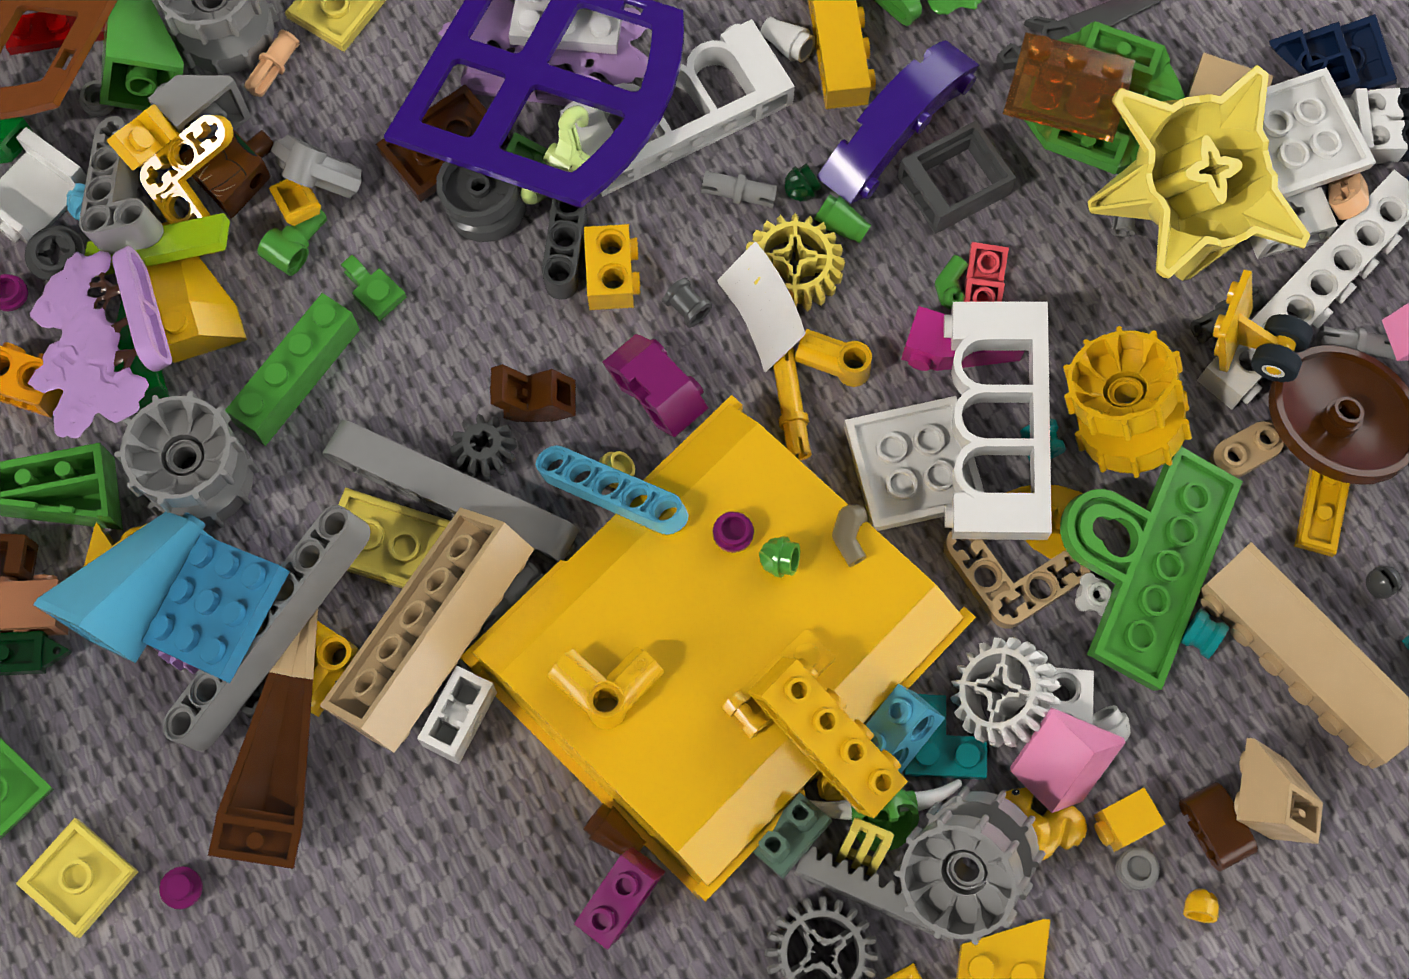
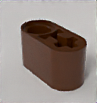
M1214 782L1179 801L1181 813L1183 816L1188 815L1191 820L1187 822L1216 870L1221 872L1257 853L1258 847L1254 836L1248 826L1236 820L1237 814L1234 802L1221 784Z

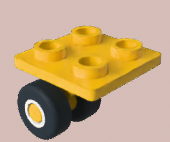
M1244 269L1239 282L1233 281L1231 283L1226 299V304H1229L1226 315L1219 314L1213 330V337L1218 338L1214 349V356L1219 357V370L1228 372L1238 345H1243L1256 349L1251 360V366L1256 373L1272 381H1293L1297 378L1302 365L1301 358L1297 353L1303 352L1309 347L1313 337V330L1304 320L1287 314L1271 316L1267 320L1264 329L1251 321L1249 317L1253 309L1252 271Z

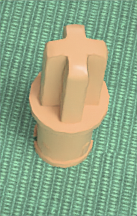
M280 30L266 53H260L258 57L260 62L244 84L245 89L255 97H262L277 75L285 72L284 65L294 50L300 45L299 40L293 34L286 30Z

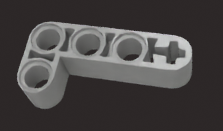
M118 116L108 117L96 127L79 218V227L100 251L109 252L110 255L126 246H131L134 250L151 247L161 239L164 232L161 222L140 199L136 198L141 167L132 171L106 141L114 133L127 125Z

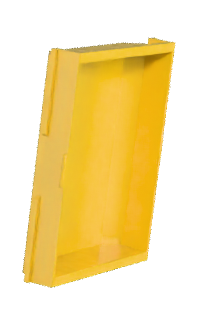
M733 395L725 400L643 480L674 493L681 499L689 515L686 525L680 531L668 535L661 534L615 514L568 561L560 560L460 657L471 673L494 684L497 691L495 697L601 803H604L610 809L614 806L640 837L646 841L645 846L698 899L701 898L704 902L759 846L758 842L768 831L774 830L783 810L799 792L806 797L804 789L815 778L818 779L820 773L815 765L773 720L751 739L742 730L744 727L742 722L735 715L730 717L722 709L727 700L741 690L807 628L836 657L835 661L816 680L825 690L828 688L833 690L844 700L847 705L844 711L853 721L858 719L866 725L898 684L909 689L976 618L965 606L958 611L929 577L867 521L859 527L856 536L867 557L859 564L849 567L832 538L838 512L848 504L762 425L742 412L743 405ZM647 495L636 497L631 502L630 507L642 505L646 501ZM673 507L664 510L659 520L671 518L676 513L677 508ZM739 512L747 516L752 522L754 528L751 544L743 551L727 552L715 543L713 526L716 520L724 513ZM784 536L789 537L790 542L799 543L800 560L797 571L793 576L785 574L782 578H779L764 570L760 562L759 552L762 546L770 539ZM636 647L650 654L663 669V675L626 712L622 723L611 729H602L594 725L590 716L548 678V673L553 668L554 663L564 653H568L572 649L605 678ZM603 698L597 702L595 707L601 712H610L616 708L618 703L612 698ZM753 698L747 703L756 714L762 710Z

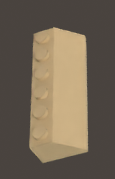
M460 507L325 697L320 707L373 742L395 753L400 744L409 736L411 728L424 709L431 704L435 693L446 677L455 669L459 658L468 645L478 636L482 625L490 613L502 601L504 593L517 574L524 569L526 561L535 549L505 522Z
M1252 542L1201 588L1199 597L1204 609L1212 616L1220 617L1230 627L1232 637L1241 645L1249 646L1260 657L1259 662L1261 666L1271 675H1278L1289 686L1288 691L1298 703L1304 706L1308 705L1319 716L1318 722L1328 733L1334 736L1338 735L1349 746V754L1358 763L1374 769L1386 764L1409 746V697Z

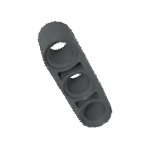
M553 198L542 274L547 293L555 299L562 300L572 297L578 288L585 243L584 227H587L588 214L586 205L580 208ZM568 207L578 208V210L573 213L563 212V210ZM563 240H570L574 242L572 245L568 247H561L557 245L559 242ZM562 273L569 276L563 281L552 279L555 275Z

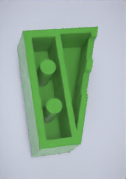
M95 443L1 461L0 515L3 517L94 527L97 522L103 528L123 530L114 456L101 443Z

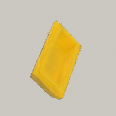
M289 179L270 186L269 190L288 224L296 226L320 214L321 205L311 188L297 184Z

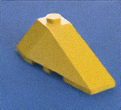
M167 221V222H164V223H161V224L164 226V225H168L169 222ZM199 256L147 266L173 363L247 340L238 307Z

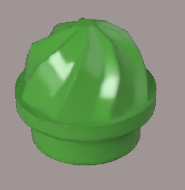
M784 536L770 539L762 546L759 552L760 562L764 570L779 578H782L785 574L793 576L797 571L800 560L799 543L790 542L789 537Z

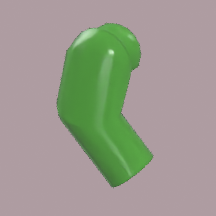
M957 255L952 256L935 280L939 302L947 309H952L953 302L964 301V292H961L958 279L968 267V263Z

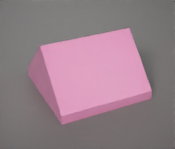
M1051 707L1046 717L1040 723L1041 728L1038 732L1035 731L1031 740L1026 743L1010 766L1011 773L1053 813L1084 801L1124 746L1125 739Z

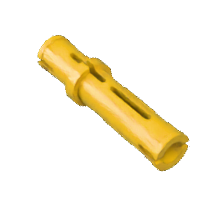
M792 347L773 365L781 411L778 423L779 427L784 430L786 448L794 456L797 454L799 460H804L812 456L806 427L809 423V416L803 410L794 356L795 350Z

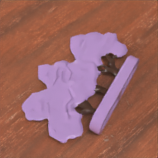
M131 246L118 250L112 256L118 284H112L104 278L111 263L109 252L99 251L91 256H85L76 252L67 259L62 271L51 276L49 282L45 285L43 295L36 301L30 312V317L41 327L62 330L60 340L48 346L42 358L43 365L35 370L28 382L35 390L42 393L58 388L63 390L59 403L53 411L54 433L59 437L79 438L85 429L91 425L94 415L97 413L117 423L139 411V401L145 396L149 384L146 378L133 374L130 369L137 355L143 365L153 372L160 371L172 364V356L147 267L140 255ZM95 276H99L101 279V281L97 283L91 282L92 278H94ZM93 287H102L101 293L106 291L105 295L98 298L89 297L87 292L88 289ZM121 294L126 317L116 323H110L105 316L106 306L112 297ZM105 300L104 305L100 309H96L98 302ZM129 325L134 348L119 350L120 331L124 326ZM124 361V367L120 371L114 372V367Z

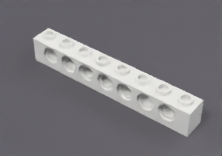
M1393 170L1369 195V205L1360 214L1347 219L1251 321L1264 329L1267 320L1271 316L1277 314L1289 315L1288 312H1292L1310 326L1314 325L1319 329L1334 312L1329 306L1335 300L1342 304L1357 288L1352 283L1358 275L1365 279L1380 263L1375 257L1381 251L1388 255L1402 240V237L1397 233L1403 227L1409 230V181L1396 170ZM1381 215L1387 217L1389 221L1385 220ZM1358 239L1363 240L1368 246L1362 244ZM1335 263L1342 265L1345 270L1339 269ZM1311 287L1317 288L1322 295L1316 294ZM1238 345L1228 372L1219 370V357L1217 356L1206 367L1197 381L1231 410L1241 400L1248 405L1263 388L1258 384L1263 377L1256 373L1253 368V371L1245 370L1239 361L1246 362L1251 366V360L1256 349Z

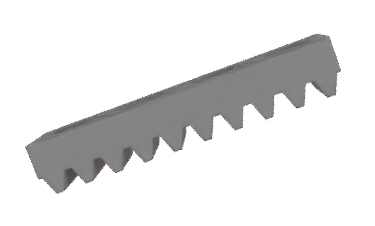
M814 846L799 860L794 875L934 936L935 931L922 923L912 911L909 913L905 912L904 909L908 903L902 891L898 895L895 894L894 881L890 880L881 888L879 887L878 874L875 873L868 881L863 880L862 867L859 866L853 874H849L848 861L843 860L837 867H833L832 854L830 853L821 861L817 860V848ZM941 935L939 938L946 942L953 940L952 937Z

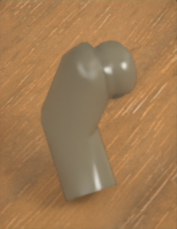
M847 505L838 512L832 532V538L849 567L859 564L867 557L856 539L859 527L867 520V513L860 505Z

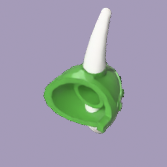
M956 779L944 786L925 791L914 792L913 790L904 791L901 789L875 818L858 813L847 800L809 801L830 818L850 820L852 822L854 818H859L892 832L894 837L888 850L891 851L906 843V838L917 827L919 822L918 811L928 809L935 803H940L950 797L962 786V781ZM859 830L856 838L862 844L867 833ZM875 837L869 850L876 851L882 839Z

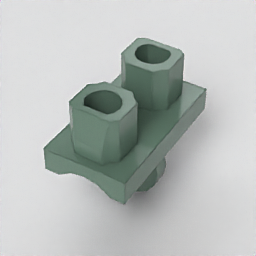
M799 792L783 810L774 830L768 831L758 842L759 846L753 853L784 879L830 825L832 820Z

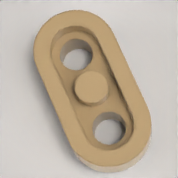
M1264 421L1257 422L1220 442L1211 453L1210 463L1239 478L1274 459L1282 451L1284 442L1278 435L1274 424ZM1260 435L1267 436L1270 439V444L1263 443L1260 440ZM1228 452L1235 453L1239 461L1234 462L1230 460Z

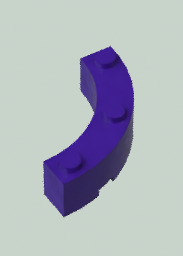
M946 40L928 48L923 55L925 58L921 63L915 59L911 61L876 96L856 120L862 126L849 142L845 139L840 141L816 178L850 204L864 198L866 200L869 199L880 184V181L877 179L915 132L920 134L928 126L932 115L944 104L960 94L965 95L972 88L977 79L974 76L979 67L977 62Z

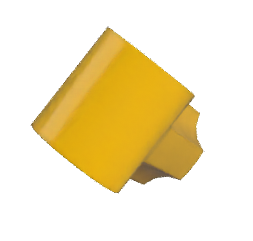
M806 329L804 337L799 342L795 362L837 376L847 386L857 387L863 385L869 379L872 353L869 347L862 342L850 341L846 343ZM849 360H858L863 366L854 369L848 367L845 363Z

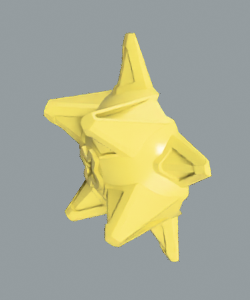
M1255 65L1220 96L1206 94L1179 100L1159 101L1119 88L1112 98V102L1140 146L1136 160L1088 199L1089 211L1091 214L1152 220L1159 226L1156 273L1163 278L1169 279L1175 275L1182 281L1191 279L1237 244L1253 235L1302 249L1306 247L1311 236L1278 189V174L1272 168L1268 152L1269 140L1263 131L1269 74L1258 65Z

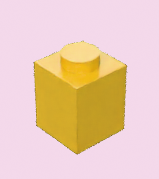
M1145 787L1093 815L1097 821L1094 824L1097 836L1105 846L1111 845L1114 852L1166 825Z

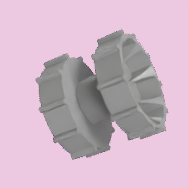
M152 0L157 11H163L165 20L169 25L167 31L174 44L181 46L183 55L190 68L198 66L206 71L215 72L217 75L237 72L245 68L254 70L253 64L259 60L260 53H266L274 41V22L278 21L279 17L273 3H267L266 0Z
M188 391L187 396H170L159 399L157 395L152 396V403L141 409L132 419H124L127 428L122 437L121 449L114 453V456L122 463L123 469L130 479L127 487L137 497L143 494L151 501L148 504V508L157 517L164 512L182 517L187 512L206 524L205 527L217 524L220 528H223L224 520L235 514L243 504H251L248 495L252 488L253 476L259 472V468L250 458L244 447L247 440L239 430H236L234 433L228 425L231 418L222 406L215 409L206 401L198 399L193 391ZM197 457L194 465L190 468L182 469L186 459Z
M965 786L957 796L952 797L943 805L935 803L926 814V817L929 819L927 826L924 829L918 826L915 827L906 838L909 847L903 856L901 864L894 871V875L900 877L902 892L908 903L904 910L907 913L912 911L922 923L934 930V937L936 939H939L941 935L956 939H971L972 944L977 945L982 936L992 933L1000 926L1009 928L1017 915V911L1013 908L1018 899L1025 900L1033 887L1030 879L1046 853L1039 850L1037 835L1032 825L1035 817L1033 815L1027 817L1017 805L1006 799L1005 791H1001L997 795L985 791H970V788ZM963 857L973 859L979 869L975 870L966 866Z

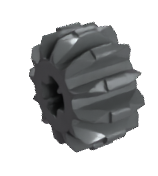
M478 414L476 417L477 424L472 425L469 421L463 420L462 426L465 432H453L452 437L457 444L451 446L450 452L453 457L458 458L455 462L458 470L468 469V475L476 478L480 471H482L484 479L489 481L492 477L491 470L495 469L498 474L504 475L506 470L503 463H514L515 456L511 451L517 448V442L515 438L510 437L512 433L511 427L507 424L500 426L498 417L494 415L488 423H485L483 415ZM486 442L490 443L491 448L484 447ZM479 446L484 448L481 450V452H478L476 447Z

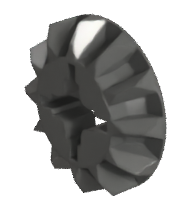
M50 226L32 236L26 246L24 257L31 273L44 282L62 271L67 259L76 252L85 255L86 248L83 239L73 229L65 226ZM56 243L60 250L65 253V255L59 256L57 265L48 257L54 255L55 249H57Z

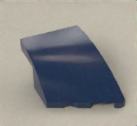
M1376 14L1340 26L1339 22L1307 33H1304L1303 29L1269 40L1271 49L1301 76L1327 67L1342 96L1353 94L1356 88H1367L1368 91L1397 84L1396 74Z

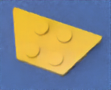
M1041 919L983 937L977 945L972 944V941L961 944L956 979H1044L1050 920Z

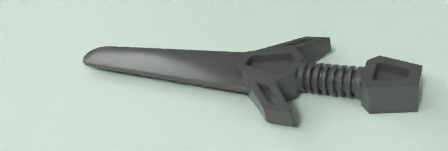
M1110 0L1060 21L1034 16L1025 20L1024 26L1041 32V36L1020 46L1010 43L998 53L996 62L1001 70L1020 68L1022 60L1044 51L1047 45L1065 36L1079 32L1082 27L1094 21L1111 27L1163 0Z

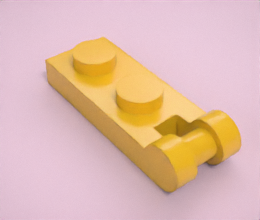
M807 628L722 706V709L730 717L735 715L744 725L742 730L751 739L768 725L772 719L763 709L756 714L748 706L747 703L752 699L748 692L782 657L798 660L803 658L816 669L819 675L835 661L836 657Z

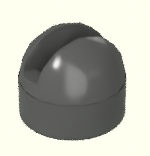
M1379 566L1367 575L1366 587L1373 596L1386 599L1398 592L1402 579L1395 568Z

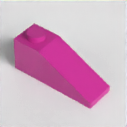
M918 306L901 360L908 361L911 367L921 371L952 369L956 350H951V338H944V315L947 314ZM1025 351L973 352L964 358L962 368L1020 361Z

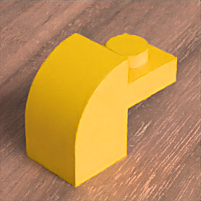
M153 104L106 141L130 169L134 171L136 168L144 165L180 133L158 107Z

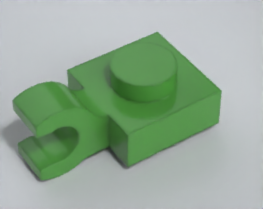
M353 255L341 264L345 269L344 274L358 286L352 292L354 299L379 322L407 297L406 293L380 268L371 275Z

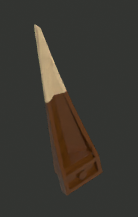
M318 609L268 673L216 814L208 856L291 869L295 868L304 822Z

